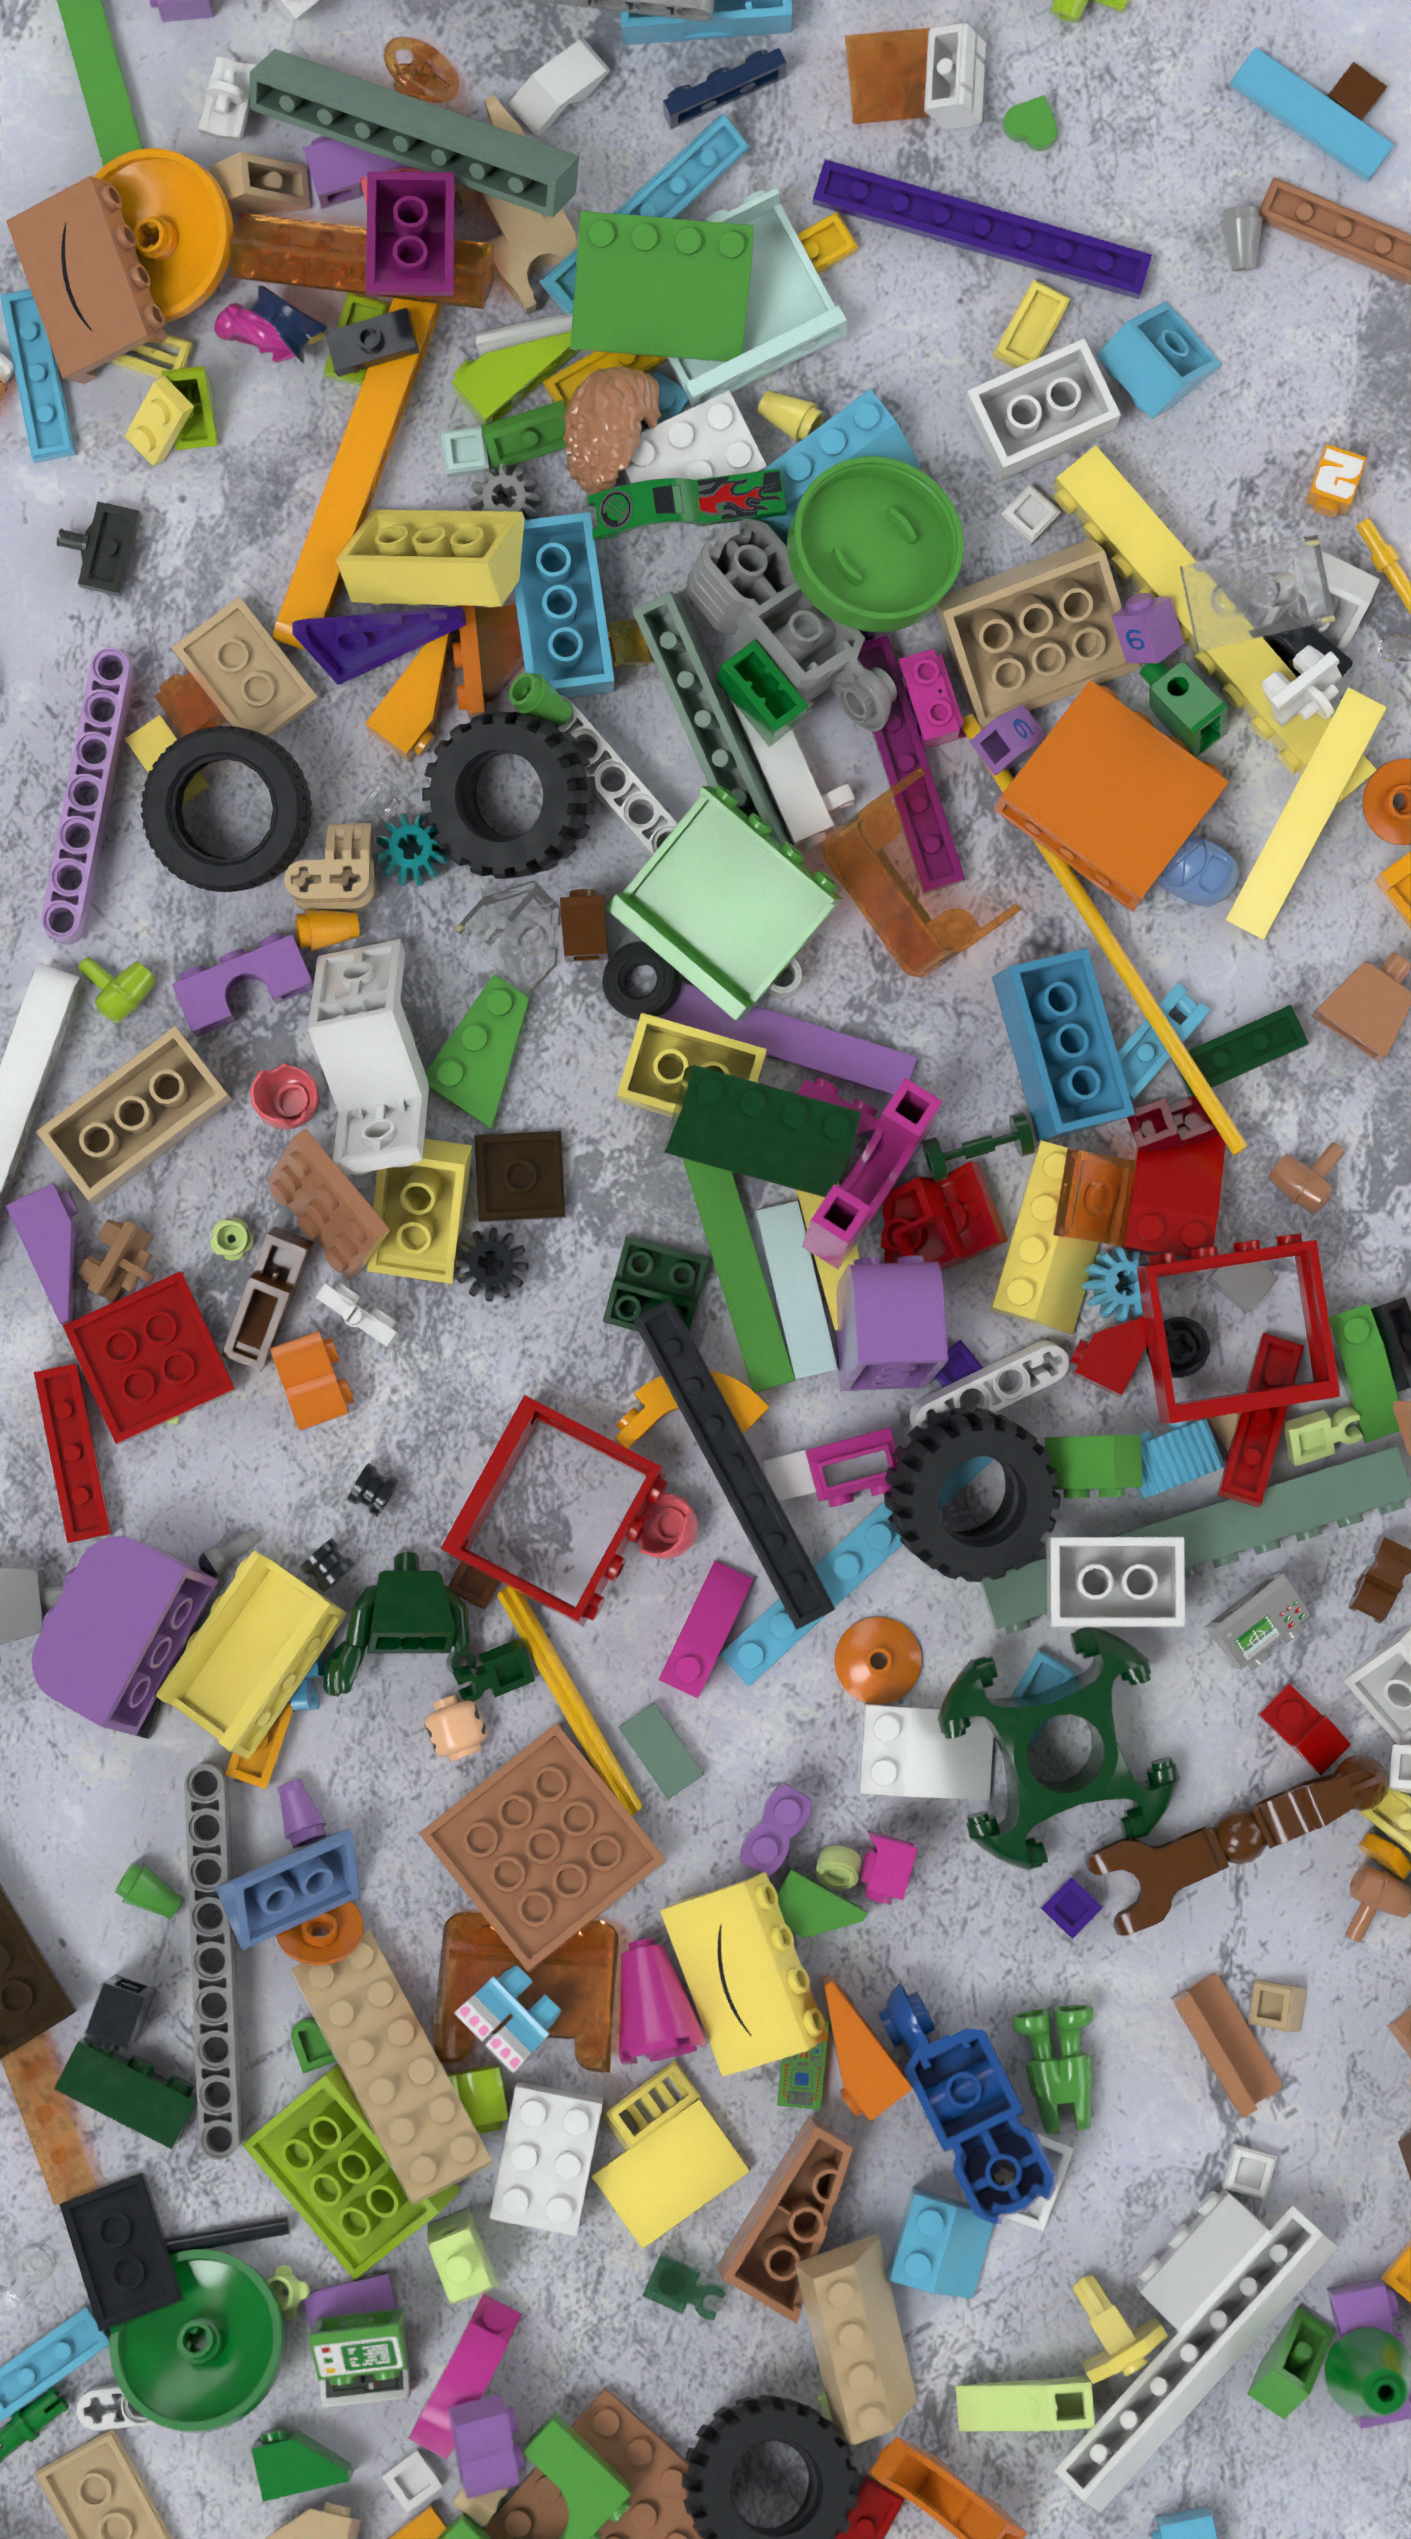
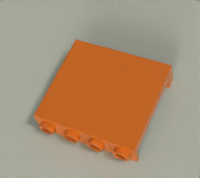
M1090 680L1002 793L994 811L1133 912L1215 801L1221 796L1229 781L1223 778V774L1216 766L1209 762H1201L1190 754L1182 741L1173 736L1167 737L1156 729L1150 718L1139 711H1132L1119 702L1117 695L1111 689L1103 685L1098 686Z

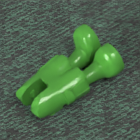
M1065 2005L1053 2008L1061 2047V2056L1059 2058L1053 2057L1050 2041L1051 2022L1048 2009L1030 2010L1012 2016L1013 2030L1018 2034L1025 2035L1032 2047L1034 2058L1026 2063V2071L1030 2085L1029 2088L1033 2097H1036L1042 2126L1046 2135L1060 2134L1059 2109H1057L1059 2104L1072 2103L1071 2110L1077 2131L1087 2130L1091 2127L1090 2090L1093 2087L1094 2080L1091 2055L1080 2052L1082 2028L1090 2025L1095 2017L1093 2006Z

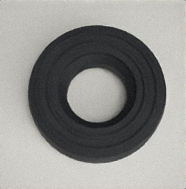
M633 942L621 947L610 957L603 972L602 985L608 1002L617 1012L627 1018L639 1020L641 1013L658 1017L674 1004L681 987L680 972L645 942ZM637 966H651L657 976L654 989L643 997L631 995L627 989L629 973Z

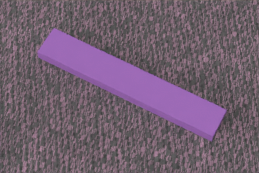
M681 982L680 991L674 1004L665 1013L658 1016V1018L767 1049L766 1056L890 1096H894L905 1078L911 1079L917 1060L915 1056L756 1005L746 1018L735 1021L696 986Z

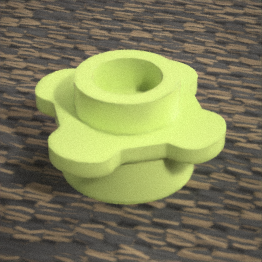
M283 2265L276 2268L275 2276L268 2279L267 2282L277 2295L284 2319L288 2320L297 2315V2307L303 2299L309 2297L310 2288L307 2282L299 2281L293 2275L291 2267ZM285 2288L288 2289V2291H289V2294H288L287 2297H286L285 2294H284V2289H285Z

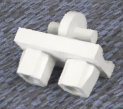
M216 57L210 82H208L207 96L198 128L200 134L242 142L250 111V71L257 64L238 63L223 57Z
M1308 645L1296 654L1293 659L1294 668L1301 674L1290 683L1278 671L1262 682L1263 693L1271 704L1273 719L1281 727L1298 714L1305 721L1315 713L1325 720L1334 715L1330 701L1340 694L1335 684L1342 679V675L1337 667L1340 663L1339 659L1331 651L1324 656L1311 645Z

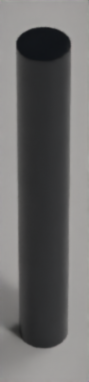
M287 2216L168 2237L166 2241L172 2255L187 2250L209 2249L291 2234Z

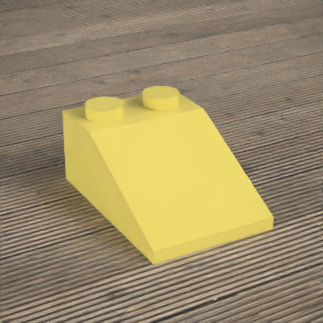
M424 1138L422 1161L414 1162L406 1167L394 1166L377 1170L373 1210L388 1226L390 1231L368 1261V1272L453 1284L456 1269L454 1261L458 1256L469 1184L472 1145Z

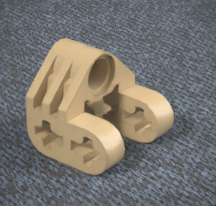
M372 823L328 824L325 859L300 860L288 867L284 876L285 887L300 909L303 911L307 908L358 912L372 905L376 895V862ZM357 880L358 883L352 885V891L347 892L344 890L349 888L350 881ZM308 881H314L315 884L308 886V892H301V889L307 887Z

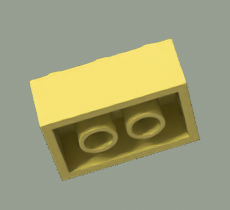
M641 1013L618 1089L617 1101L672 1117L685 1068L696 1065L758 1083L767 1049Z

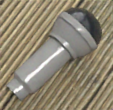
M254 1529L250 1532H244L221 1548L204 1550L199 1556L198 1566L201 1571L214 1578L220 1577L226 1571L231 1561L253 1548L255 1543L261 1539Z

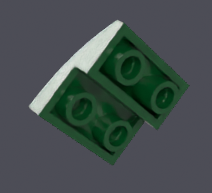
M627 1234L602 1322L638 1331L632 1319L672 1298L690 1332L710 1256Z

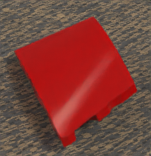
M970 1161L948 1172L947 1179L934 1182L932 1178L917 1177L892 1190L883 1202L885 1225L881 1232V1248L885 1249L884 1263H898L897 1259L905 1256L924 1257V1262H938L942 1271L1008 1242L979 1162Z

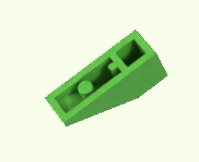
M1369 1303L1329 1317L1336 1367L1349 1403L1360 1415V1420L1356 1422L1362 1433L1364 1444L1399 1432L1400 1429L1393 1411V1401L1399 1400L1384 1344Z

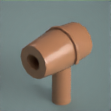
M1331 1143L1311 1168L1292 1156L1285 1154L1272 1169L1268 1178L1291 1199L1294 1205L1298 1204L1311 1214H1314L1321 1210L1331 1198L1333 1187L1324 1178L1343 1157L1345 1152L1338 1144Z
M1367 1866L1359 1868L1350 1883V1896L1360 1901L1361 1904L1345 1935L1354 1941L1361 1942L1377 1910L1406 1918L1411 1912V1887L1390 1876L1386 1871H1378Z

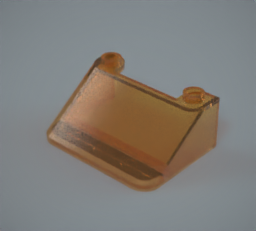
M461 1912L451 1916L443 1928L433 2022L434 2051L439 2061L447 2063L459 2062L471 2053L474 2044V2033L454 2012L477 1993L492 1977L498 1979L503 1973L518 1965L533 1982L516 1999L529 2011L546 1994L562 2010L553 2025L547 2030L550 2034L546 2038L575 2039L574 2055L581 2067L593 2072L610 2073L618 1958V1934L615 1928L605 1921H592L528 1973L482 1913ZM510 2014L491 2034L499 2032L512 2019L513 2015Z

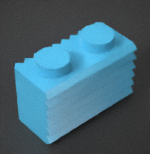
M1206 1418L1197 1422L1192 1420L1169 1424L1171 1432L1156 1438L1153 1430L1140 1434L1142 1488L1136 1489L1141 1500L1224 1468L1225 1464Z

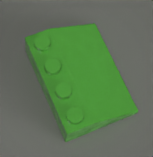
M580 211L570 349L727 362L743 354L754 225Z

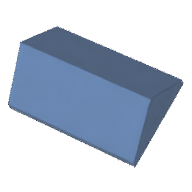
M349 1829L327 1836L215 1887L237 1941L243 1950L360 1897L353 1833Z

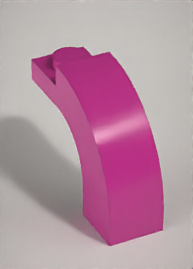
M485 2294L481 2296L444 2371L428 2397L408 2437L409 2440L447 2460L454 2448L448 2408L481 2399L509 2344V2340L522 2316L521 2313Z

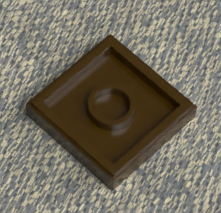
M561 1131L474 1135L479 1223L566 1218Z

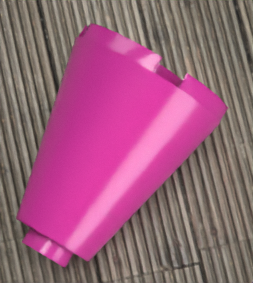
M653 1938L629 1943V1951L621 1954L619 2057L621 2064H638L637 2057L646 2055L650 2062L695 2052L697 2047L705 2048L707 2044L704 2032L665 1946L655 1945Z

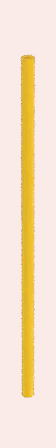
M973 713L962 718L964 723L962 730L970 741L983 729ZM987 767L1003 793L1014 779L1012 774L1007 769L994 776ZM1032 839L1233 1156L1244 1151L1249 1146L1071 867Z

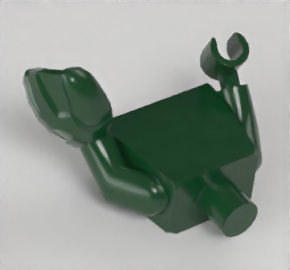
M402 1552L395 1555L393 1558L394 1571L379 1572L377 1584L366 1587L351 1609L347 1638L332 1652L325 1667L323 1688L327 1695L338 1697L340 1694L350 1692L358 1669L364 1659L366 1646L368 1654L450 1653L446 1659V1666L450 1673L457 1669L455 1665L456 1660L461 1655L466 1657L468 1666L476 1667L477 1661L475 1656L467 1651V1645L471 1643L467 1606L452 1587L444 1585L440 1572L420 1571L419 1556L416 1553Z

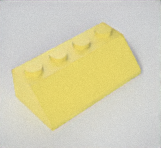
M371 510L338 556L336 562L352 603H371L373 605L391 603L408 604L411 606L430 604L446 605L448 607L469 605L484 606L486 608L502 606L519 582L525 519L522 512Z
M1042 1140L1039 1142L989 1311L1073 1335L1086 1291L1081 1286L1082 1283L1088 1282L1090 1277L1085 1269L1087 1265L1094 1263L1120 1174V1168L1080 1151Z

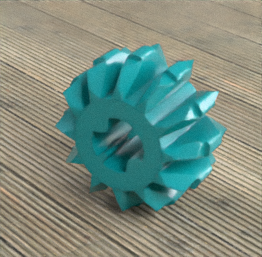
M404 813L400 815L403 827L397 829L392 822L388 821L385 823L384 826L391 835V838L377 836V845L386 848V850L375 854V858L378 863L389 862L383 870L387 878L394 876L400 870L398 875V884L404 887L408 883L409 876L413 875L417 887H421L424 885L421 873L426 871L431 878L436 879L439 873L432 863L445 865L448 859L443 853L437 852L442 850L434 839L439 833L437 827L428 826L424 829L426 819L423 814H418L414 825H410L409 818ZM416 841L422 852L419 856L414 853V859H407L402 847L405 844L410 847L409 842Z

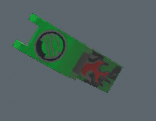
M781 469L697 480L687 478L651 479L630 483L587 496L588 506H595L598 528L592 529L593 541L616 538L620 534L632 529L649 525L686 523L700 527L738 522L743 519H761L786 515Z

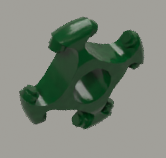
M1096 1627L1080 1628L1070 1634L1075 1654L1081 1653L1084 1659L1093 1657L1091 1666L1085 1672L1042 1693L1009 1698H988L985 1695L984 1688L993 1686V1679L998 1677L995 1662L992 1657L986 1658L985 1656L971 1659L950 1686L937 1718L941 1733L944 1734L945 1739H953L965 1735L966 1728L971 1726L969 1717L978 1715L984 1717L1004 1759L1007 1781V1814L1002 1822L998 1824L996 1816L989 1815L988 1811L976 1812L967 1816L968 1822L966 1825L969 1837L982 1849L997 1859L1021 1869L1030 1871L1048 1862L1042 1841L1036 1843L1034 1837L1026 1839L1031 1829L1046 1819L1081 1804L1103 1800H1132L1134 1807L1124 1810V1817L1119 1818L1125 1839H1137L1148 1836L1168 1809L1180 1779L1176 1763H1173L1172 1757L1152 1761V1767L1146 1770L1149 1779L1146 1781H1136L1129 1770L1116 1739L1112 1713V1687L1114 1680L1119 1674L1122 1681H1129L1130 1685H1138L1150 1681L1151 1669L1149 1660L1122 1638ZM1074 1715L1083 1718L1091 1732L1092 1748L1087 1763L1076 1775L1064 1781L1046 1782L1034 1778L1028 1767L1027 1747L1035 1730L1041 1723L1054 1716Z

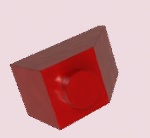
M1144 1316L1096 1332L1090 1336L1088 1342L1080 1339L1069 1362L1076 1365L1072 1375L1116 1397L1122 1396L1148 1344Z

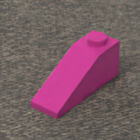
M714 1560L658 1680L695 1698H699L754 1580L753 1578Z

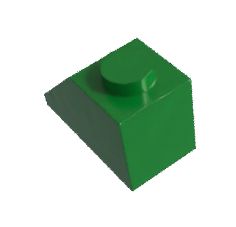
M286 2427L266 2430L260 2433L261 2439L256 2440L251 2448L263 2502L349 2482L353 2474L350 2462L299 2430L288 2433Z

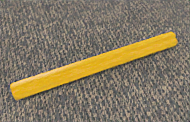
M505 1587L498 1592V1598L596 1773L631 1816L642 1809L639 1798L524 1595L509 1587Z

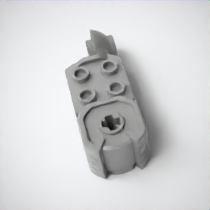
M743 519L740 526L725 531L718 538L713 549H711L713 544L705 542L688 574L687 595L711 625L720 632L734 635L733 639L741 649L753 640H756L805 702L831 688L837 695L845 714L851 720L868 731L877 732L882 729L888 721L891 703L897 697V690L893 680L881 668L874 667L868 670L859 662L857 658L865 638L859 630L834 621L808 600L791 571L787 546L769 524L757 519Z

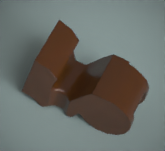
M1379 1535L1372 1551L1375 1554V1560L1372 1566L1366 1567L1360 1574L1348 1609L1352 1611L1359 1610L1373 1617L1374 1622L1381 1624L1390 1612L1398 1593L1403 1588V1579L1411 1573V1549Z

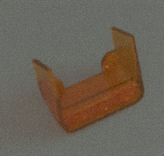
M919 767L830 832L822 845V855L829 868L900 968L906 974L913 977H924L931 974L1022 910L1017 903H1014L981 927L969 912L958 908L946 910L932 920L882 850L884 846L898 836L902 825L900 813L891 800L925 776L926 773L922 767Z

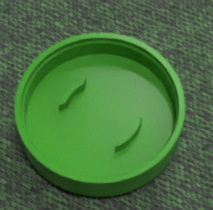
M868 456L852 458L835 464L822 472L808 486L791 518L787 536V552L791 571L801 591L822 613L838 623L857 630L889 632L918 623L931 614L942 602L960 571L964 553V537L961 522L954 505L934 480L907 463L886 457Z

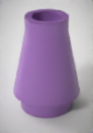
M302 1779L293 1780L277 1787L280 1796L285 1839H290L293 1848L302 1847L324 1838L326 1834L323 1827L327 1823L306 1791Z

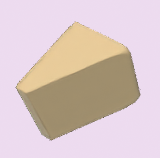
M1254 1980L1248 2024L1287 2032H1299L1302 2027L1307 1989L1299 1986Z

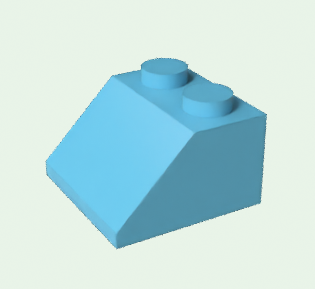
M1167 301L1127 321L1096 354L1104 364L1106 372L1113 379L1121 383L1132 396L1134 404L1141 411L1147 413L1151 419L1173 408L1222 365Z
M912 2187L888 2269L889 2280L933 2294L973 2299L994 2223L974 2215L968 2203Z

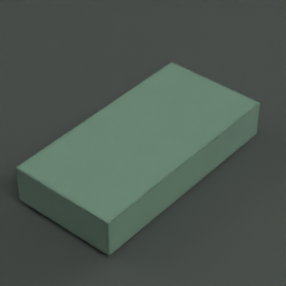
M655 1702L618 1727L667 1799H670L704 1775Z

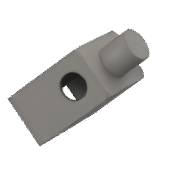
M0 1567V1645L40 1634L43 1630L42 1621L46 1613L57 1604L64 1591L63 1585L46 1587L43 1570Z

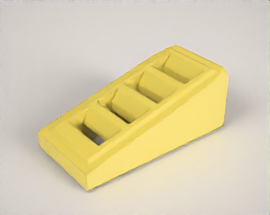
M674 2060L603 2112L601 2117L623 2148L630 2150L701 2095L676 2060ZM667 2077H669L683 2097L677 2102L662 2082ZM654 2088L668 2107L664 2112L660 2110L648 2093L651 2089ZM640 2099L653 2118L649 2123L646 2122L634 2105V2102ZM624 2110L639 2129L634 2134H632L619 2115Z

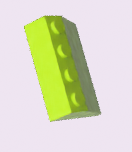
M338 2063L242 2144L354 2280L438 2215L461 2191V2188L454 2184L414 2206L410 2204Z

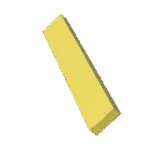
M1349 687L1347 688L1231 908L1226 921L1262 940L1266 939L1388 707Z

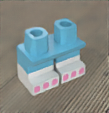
M518 1965L503 1973L498 1979L492 1977L477 1993L454 2012L481 2041H484L510 2014L513 2015L512 2019L485 2044L512 2073L521 2066L550 2034L547 2030L553 2025L562 2011L546 1994L529 2011L516 1999L533 1982Z

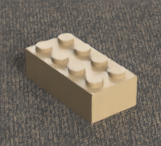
M174 1026L43 1125L36 1133L86 1199L97 1205L230 1104L233 1099L182 1032Z

